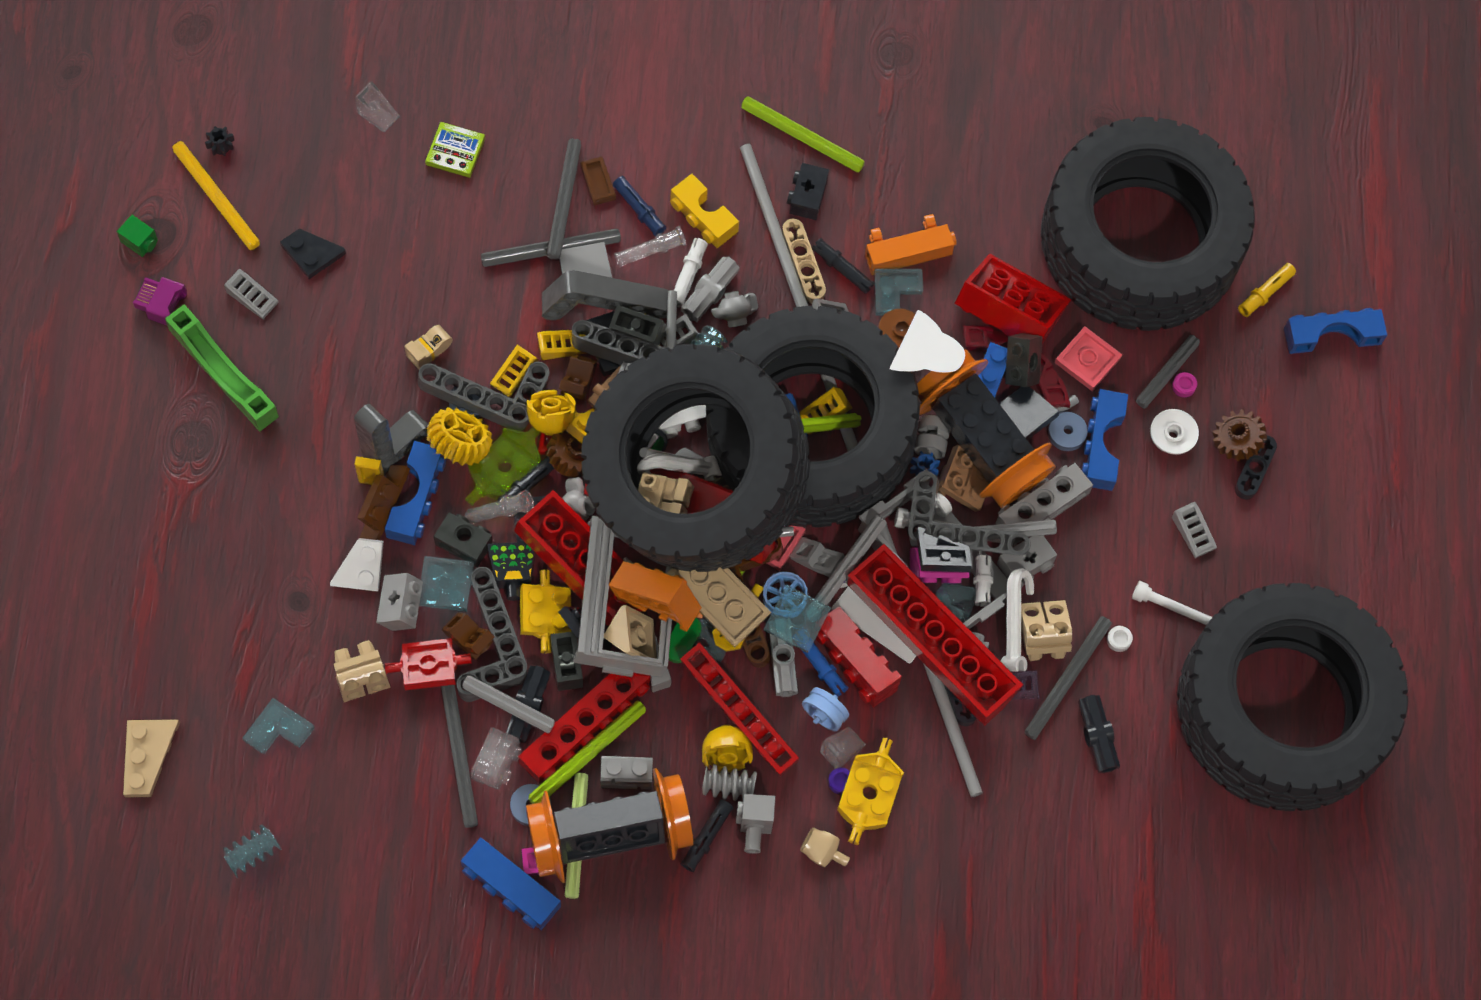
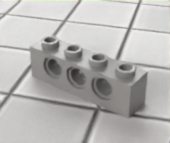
M1076 463L1069 467L1065 465L1055 473L1056 476L1051 480L1046 478L1036 486L1037 489L1032 493L1027 491L1017 499L1018 502L1013 506L1008 504L998 512L996 525L1052 520L1087 496L1093 484ZM1062 486L1066 488L1067 492L1062 493L1056 487ZM1043 499L1047 501L1048 505L1042 506L1037 500ZM1024 512L1029 518L1022 519L1018 513ZM1018 537L1014 539L1012 545H1016L1024 538Z

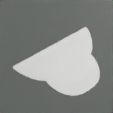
M917 310L890 369L896 371L927 369L942 373L958 370L963 364L965 351L955 339L942 333L938 325L929 316Z

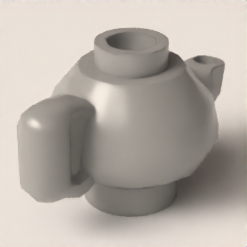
M739 291L728 292L724 294L725 298L721 300L718 308L711 310L715 318L726 320L728 327L747 324L746 317L758 309L757 297L754 293H748L743 296L739 295Z
M580 477L568 478L565 482L567 493L562 499L586 521L589 516L594 514L595 507H593L589 496L584 495L583 480Z

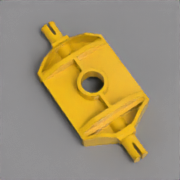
M882 738L879 751L876 753L855 756L837 809L841 816L852 825L851 828L853 829L848 842L853 843L854 841L855 845H859L864 830L886 827L901 778L904 774L888 755L893 743L891 739L887 742L888 738ZM866 787L873 788L876 791V797L874 799L865 798L863 789Z

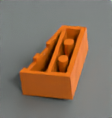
M623 561L609 583V587L617 599L644 612L649 608L659 613V619L665 622L670 618L678 622L680 629L686 632L702 608L683 577L679 575L671 576L659 569L651 570L639 563L631 564Z

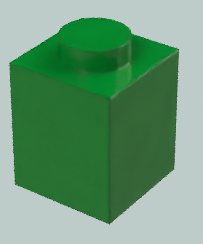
M131 215L116 231L120 242L141 257L147 252H151L158 241L154 229L134 215Z

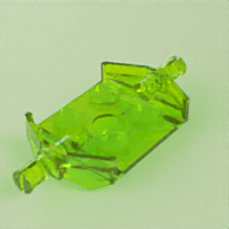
M533 427L526 433L503 428V433L492 444L487 456L479 464L468 465L475 487L465 498L467 503L470 502V505L473 506L481 496L498 500L500 496L511 488V484L514 481L523 478L540 463L541 456L536 447L535 438L541 432ZM503 462H508L512 465V468L508 472H502L498 469V466Z

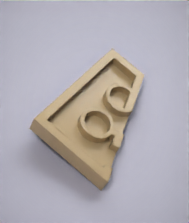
M127 720L123 792L125 797H151L161 773L165 756L170 750L171 741L179 727V720Z

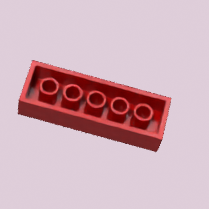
M552 490L518 521L514 532L583 600L590 526ZM612 550L609 583L623 563V560L614 550ZM610 587L608 590L605 624L608 627L623 605H627L642 614L644 613V611L617 599Z

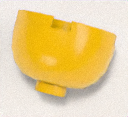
M544 390L531 395V400H527V416L531 426L546 435L553 436V434L565 431L575 418L576 402L568 393H565L564 397L557 395L556 390Z
M731 725L717 727L710 731L703 741L702 762L709 769L710 765L716 764L718 772H721L724 766H727L728 772H732L734 768H737V771L745 768V763L748 761L749 763L752 762L753 750L751 741L737 727Z

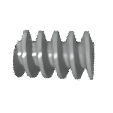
M716 764L713 765L710 771L706 765L702 787L703 795L706 796L709 790L712 789L713 797H717L718 793L722 791L723 799H727L730 793H732L733 801H736L740 794L744 798V794L754 793L757 772L754 771L752 776L748 778L747 770H744L738 776L737 768H734L731 774H728L727 766H724L721 772H718Z

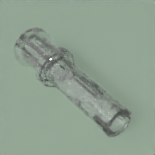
M677 226L675 230L663 235L658 233L653 240L614 253V257L617 259L616 262L620 268L623 265L661 252L665 254L668 253L669 249L680 245L684 247L687 244L680 226Z
M524 490L515 496H503L498 502L467 509L465 517L469 520L470 524L499 516L513 517L518 512L528 513L534 507V500L532 495Z

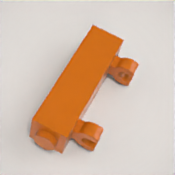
M933 214L924 216L925 221L922 222L924 230L883 240L880 228L871 229V235H869L871 243L866 245L865 258L871 275L952 255L956 245L954 232H950L948 224L936 226Z

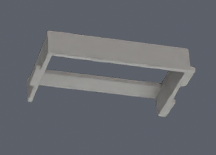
M925 476L921 479V487L923 489L931 488L928 484L932 477ZM916 477L904 484L906 490L885 504L883 501H880L860 515L859 519L862 522L858 531L862 534L875 515L884 519L896 511L898 507L900 508L908 501H912ZM926 500L921 501L917 506L922 514H926L930 510ZM952 512L946 517H940L935 514V520L962 525ZM879 534L872 543V548L876 551L885 544L902 561L883 536ZM975 541L964 543L967 545H972ZM970 550L971 573L976 576L975 557L986 555L987 559L988 555L984 551ZM992 560L991 577H993V584H991L990 595L994 601L963 623L968 629L980 621L981 623L1004 607V603L1007 602L1008 579Z
M592 516L591 520L588 521L590 526L578 649L573 657V663L602 667V672L622 676L632 677L633 673L662 677L668 667L672 619L670 618L666 622L661 620L658 659L602 650L614 537L617 536L597 516ZM666 566L665 574L672 569L670 566Z

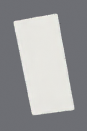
M848 586L833 605L832 610L840 606L859 629L910 664L916 655Z

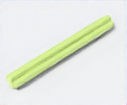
M586 773L575 774L572 808L586 806L588 774ZM582 860L567 863L566 898L576 899L579 897Z

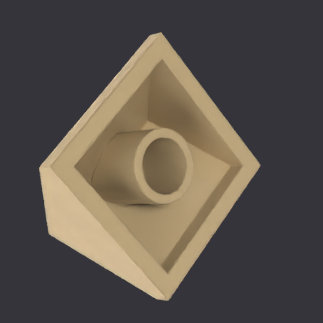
M627 605L621 606L604 633V638L631 656L657 659L653 619Z

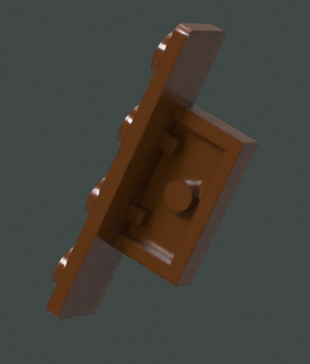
M391 465L386 477L384 475L375 476L357 517L365 524L359 538L380 540L391 509L396 505L403 485L407 480L410 471L408 466Z

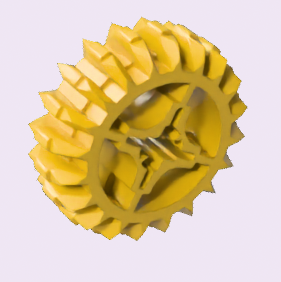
M447 407L446 410L440 409L438 413H435L429 422L426 432L428 435L427 441L431 442V448L436 449V454H442L444 459L448 458L452 463L459 462L462 466L465 463L470 466L473 463L479 464L489 453L493 440L491 439L492 433L488 431L489 426L482 424L483 419H477L475 414H468L466 410L460 411L457 407L454 410Z

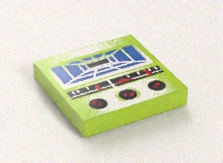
M440 122L425 161L426 165L470 178L485 141V134Z

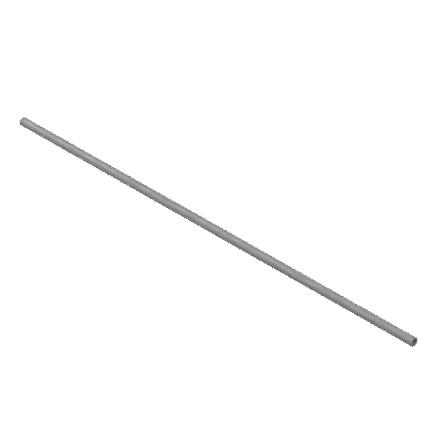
M745 144L740 147L795 305L796 307L808 306L751 144ZM821 375L826 392L833 387L838 388L835 378ZM840 429L847 451H850L858 444L853 429ZM886 524L880 534L896 552ZM924 664L970 796H979L983 792L945 686Z

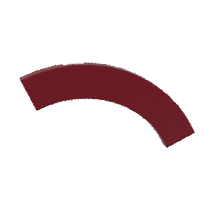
M963 325L965 350L987 352L990 342L1005 348L1008 347V336L1003 332L996 331L991 327ZM1041 353L1040 382L1036 384L1041 396L1055 408H1070L1071 404L1063 380L1059 378L1052 363Z

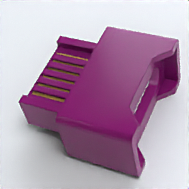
M145 277L144 283L136 299L133 301V305L135 308L145 311L148 319L167 325L165 318L174 312L178 301L186 297L187 290L184 284L164 277L161 278L160 282Z

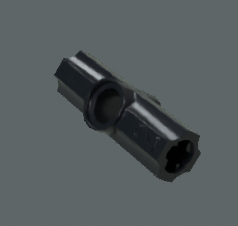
M530 665L522 690L518 691L515 699L540 712L544 701L543 695L551 672L543 667ZM512 715L505 736L514 742L526 743L532 725Z
M1090 695L1079 699L1078 704L1085 725L1083 728L1087 746L1092 749L1098 773H1108L1119 769L1120 762L1113 743L1115 741L1111 722L1106 719L1100 695Z

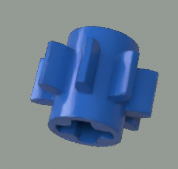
M920 451L918 459L912 458L911 464L914 466L910 468L911 474L915 473L917 476L920 472L929 468L927 469L929 472L938 476L939 470L936 468L939 467L940 460L935 461L932 452L924 454Z

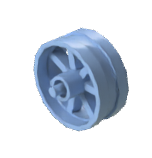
M779 572L767 579L763 587V604L770 610L771 616L789 620L797 617L804 611L807 604V587L802 578L792 572ZM784 581L791 582L792 584L789 587L784 584ZM779 582L781 587L778 590L772 587V585ZM798 586L803 593L791 592ZM767 591L778 596L767 600ZM792 599L803 600L802 603L797 606ZM779 602L781 604L780 609L773 607L772 604ZM790 605L793 609L784 610V607Z
M818 687L813 688L810 695L802 702L804 710L814 719L813 722L815 724L819 723L832 731H838L842 723L849 717L848 710L837 699V695H831Z

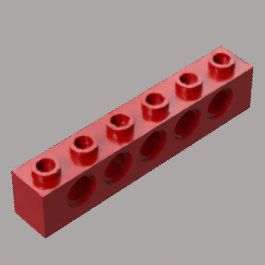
M700 642L680 659L683 665L737 728L747 736L755 749L780 777L799 761V757Z
M633 673L632 677L609 674L556 721L550 733L544 732L518 756L519 764L541 784L556 772L560 765L565 764L572 758L581 746L584 747L600 729L604 730L614 721L613 717L618 713L622 714L628 709L635 697L645 695L650 689L651 676ZM620 684H627L630 690L620 692L617 690V687ZM606 700L612 706L608 709H602L598 704ZM584 717H589L593 720V723L589 726H584L580 723V720ZM565 734H572L575 737L570 743L561 740ZM546 751L556 753L555 758L551 760L543 758L542 755Z

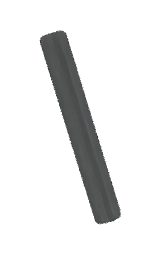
M1189 335L1137 397V405L1143 409L1148 407L1199 346L1200 340L1194 335Z

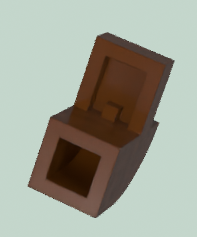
M574 354L570 358L566 376L560 382L559 389L562 390L561 394L565 395V393H568L573 398L584 401L592 384L598 361Z
M458 612L441 629L448 638H452L453 643L466 654L471 653V658L475 660L491 646L492 639L495 637L489 630L480 628L467 614Z

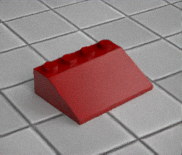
M989 254L964 282L954 304L961 307L963 311L979 317L984 323L1000 329L1007 336L1019 333L1043 336V344L1071 299L996 256Z

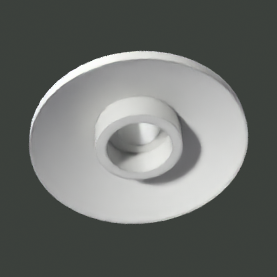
M1168 409L1160 412L1154 418L1150 434L1154 444L1160 450L1168 454L1179 455L1190 451L1195 446L1199 436V429L1196 421L1188 413L1178 409ZM1173 432L1177 435V437L1173 438L1169 435V433Z

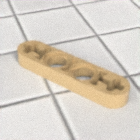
M789 219L783 224L782 233L806 300L811 304L816 298L824 300L826 287L804 226L797 219ZM790 227H793L794 230H797V240L795 241L793 233L789 231ZM801 246L806 249L807 253L799 256L794 253V249ZM811 267L814 270V274L804 276L801 273V269ZM812 282H814L815 290L819 291L818 296H815L814 293H811Z

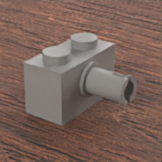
M744 794L743 802L738 801L736 824H741L740 832H746L744 852L760 853L761 833L771 834L774 821L775 796Z

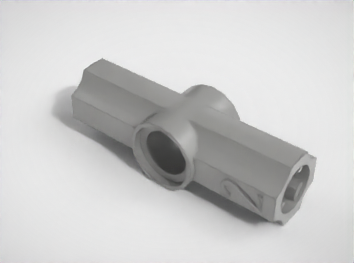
M723 256L709 274H704L695 287V291L681 307V311L691 321L698 322L712 303L716 304L721 299L726 286L739 272L740 267L730 257Z
M775 619L768 622L776 696L791 697L798 694L790 620ZM785 654L789 657V660L781 662L776 656Z

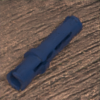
M625 176L618 177L613 182V187L636 212L638 220L641 223H645L655 237L664 233L666 225L657 217L655 209L647 205L626 180Z

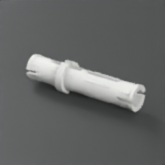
M694 238L688 255L684 257L683 269L674 291H677V307L684 305L695 274L702 266L701 260L708 246V243L703 239Z

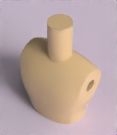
M812 828L809 831L800 849L811 861L824 868L831 860L846 866L850 857L837 851L840 841L838 837L816 828Z

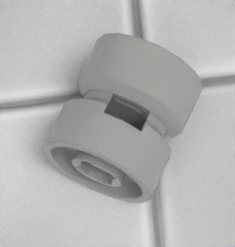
M926 415L921 417L918 429L920 435L916 439L915 453L919 455L920 451L924 454L932 452L934 459L944 458L948 443L946 439L949 438L950 433L938 416Z

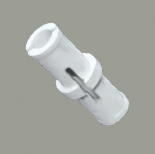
M978 555L975 557L976 576L973 578V584L976 585L975 605L986 607L991 603L990 590L991 584H993L991 557L987 556L986 559V555Z

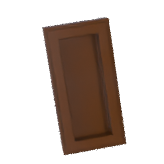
M603 156L581 161L580 166L593 205L616 200V194Z

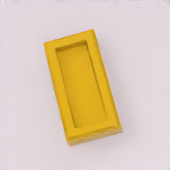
M356 456L355 468L360 483L372 485L376 475H384L381 460Z

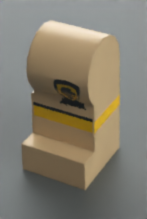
M436 325L416 341H410L405 345L406 356L420 369L423 365L429 364L451 345L453 339L440 325Z

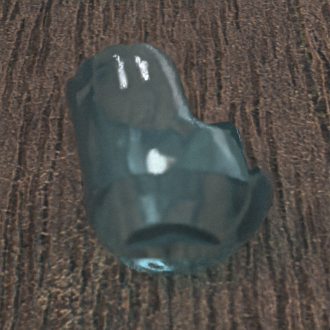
M944 583L937 589L935 596L964 623L971 615L976 592L974 587L963 586L958 583Z

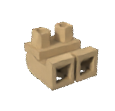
M642 472L638 487L639 493L649 503L662 510L678 514H687L686 508H689L694 486L688 479H672Z
M1065 600L1043 602V610L1040 602L1021 604L1022 639L1030 661L1040 660L1042 654L1050 653L1054 659H1062L1065 657L1066 652H1071L1072 627ZM1053 608L1061 609L1059 615L1052 614L1050 610ZM1034 610L1036 611V616H1027L1025 612Z
M369 640L357 645L360 653L359 656L350 658L348 648L334 652L336 679L344 702L366 696L363 685H366L368 694L391 688L379 652L374 649Z

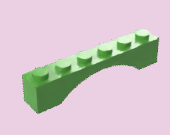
M185 304L165 318L168 329L259 432L279 417L273 402L229 360Z

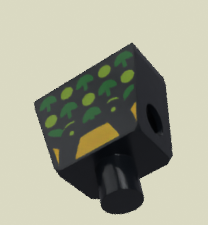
M525 542L488 544L489 559L498 589H506L507 600H520V586L522 584H532L536 553Z

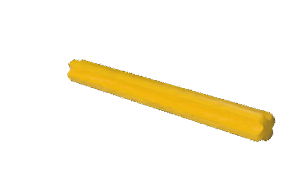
M179 141L172 147L174 153L248 249L254 250L259 247V239L184 142Z

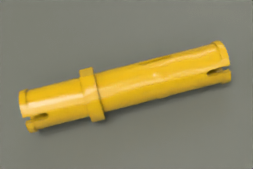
M1286 263L1261 287L1251 291V296L1239 305V312L1243 316L1248 317L1259 306H1264L1268 302V298L1295 275V267L1290 263Z

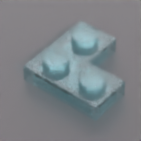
M875 269L876 316H883L890 310L900 309V294L922 295L923 293L922 269Z
M272 698L242 739L262 754H265L278 735H281L300 748L315 727L312 723Z

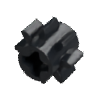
M214 126L210 133L206 132L208 140L205 142L207 149L212 150L213 156L216 154L226 156L229 150H234L231 143L235 141L234 135L232 133L228 134L227 127L222 129Z

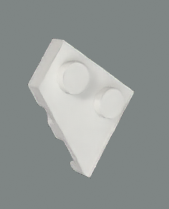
M359 538L331 580L330 586L378 591L384 541Z

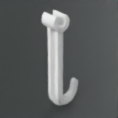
M656 453L645 457L637 466L639 475H642V472L651 473L650 469L662 468L704 475L706 481H713L714 475L722 476L715 456L695 459Z
M1023 568L1015 569L1007 580L1006 656L1001 659V662L1009 671L1015 672L1026 671L1027 660L1024 656H1021L1022 579L1025 581L1027 595L1034 594L1033 578L1029 571Z

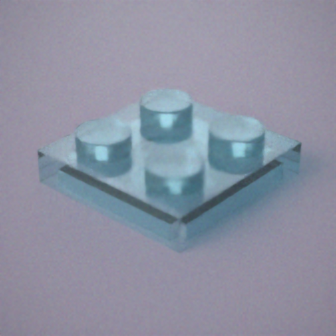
M425 556L421 575L423 585L419 606L467 612L474 562Z
M786 585L763 630L808 653L831 607Z

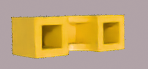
M690 174L671 189L670 203L676 211H681L686 216L687 222L692 227H697L702 232L701 234L707 243H712L718 248L738 232L739 221L724 205L714 212L703 210L700 205L707 200L708 189L693 174Z

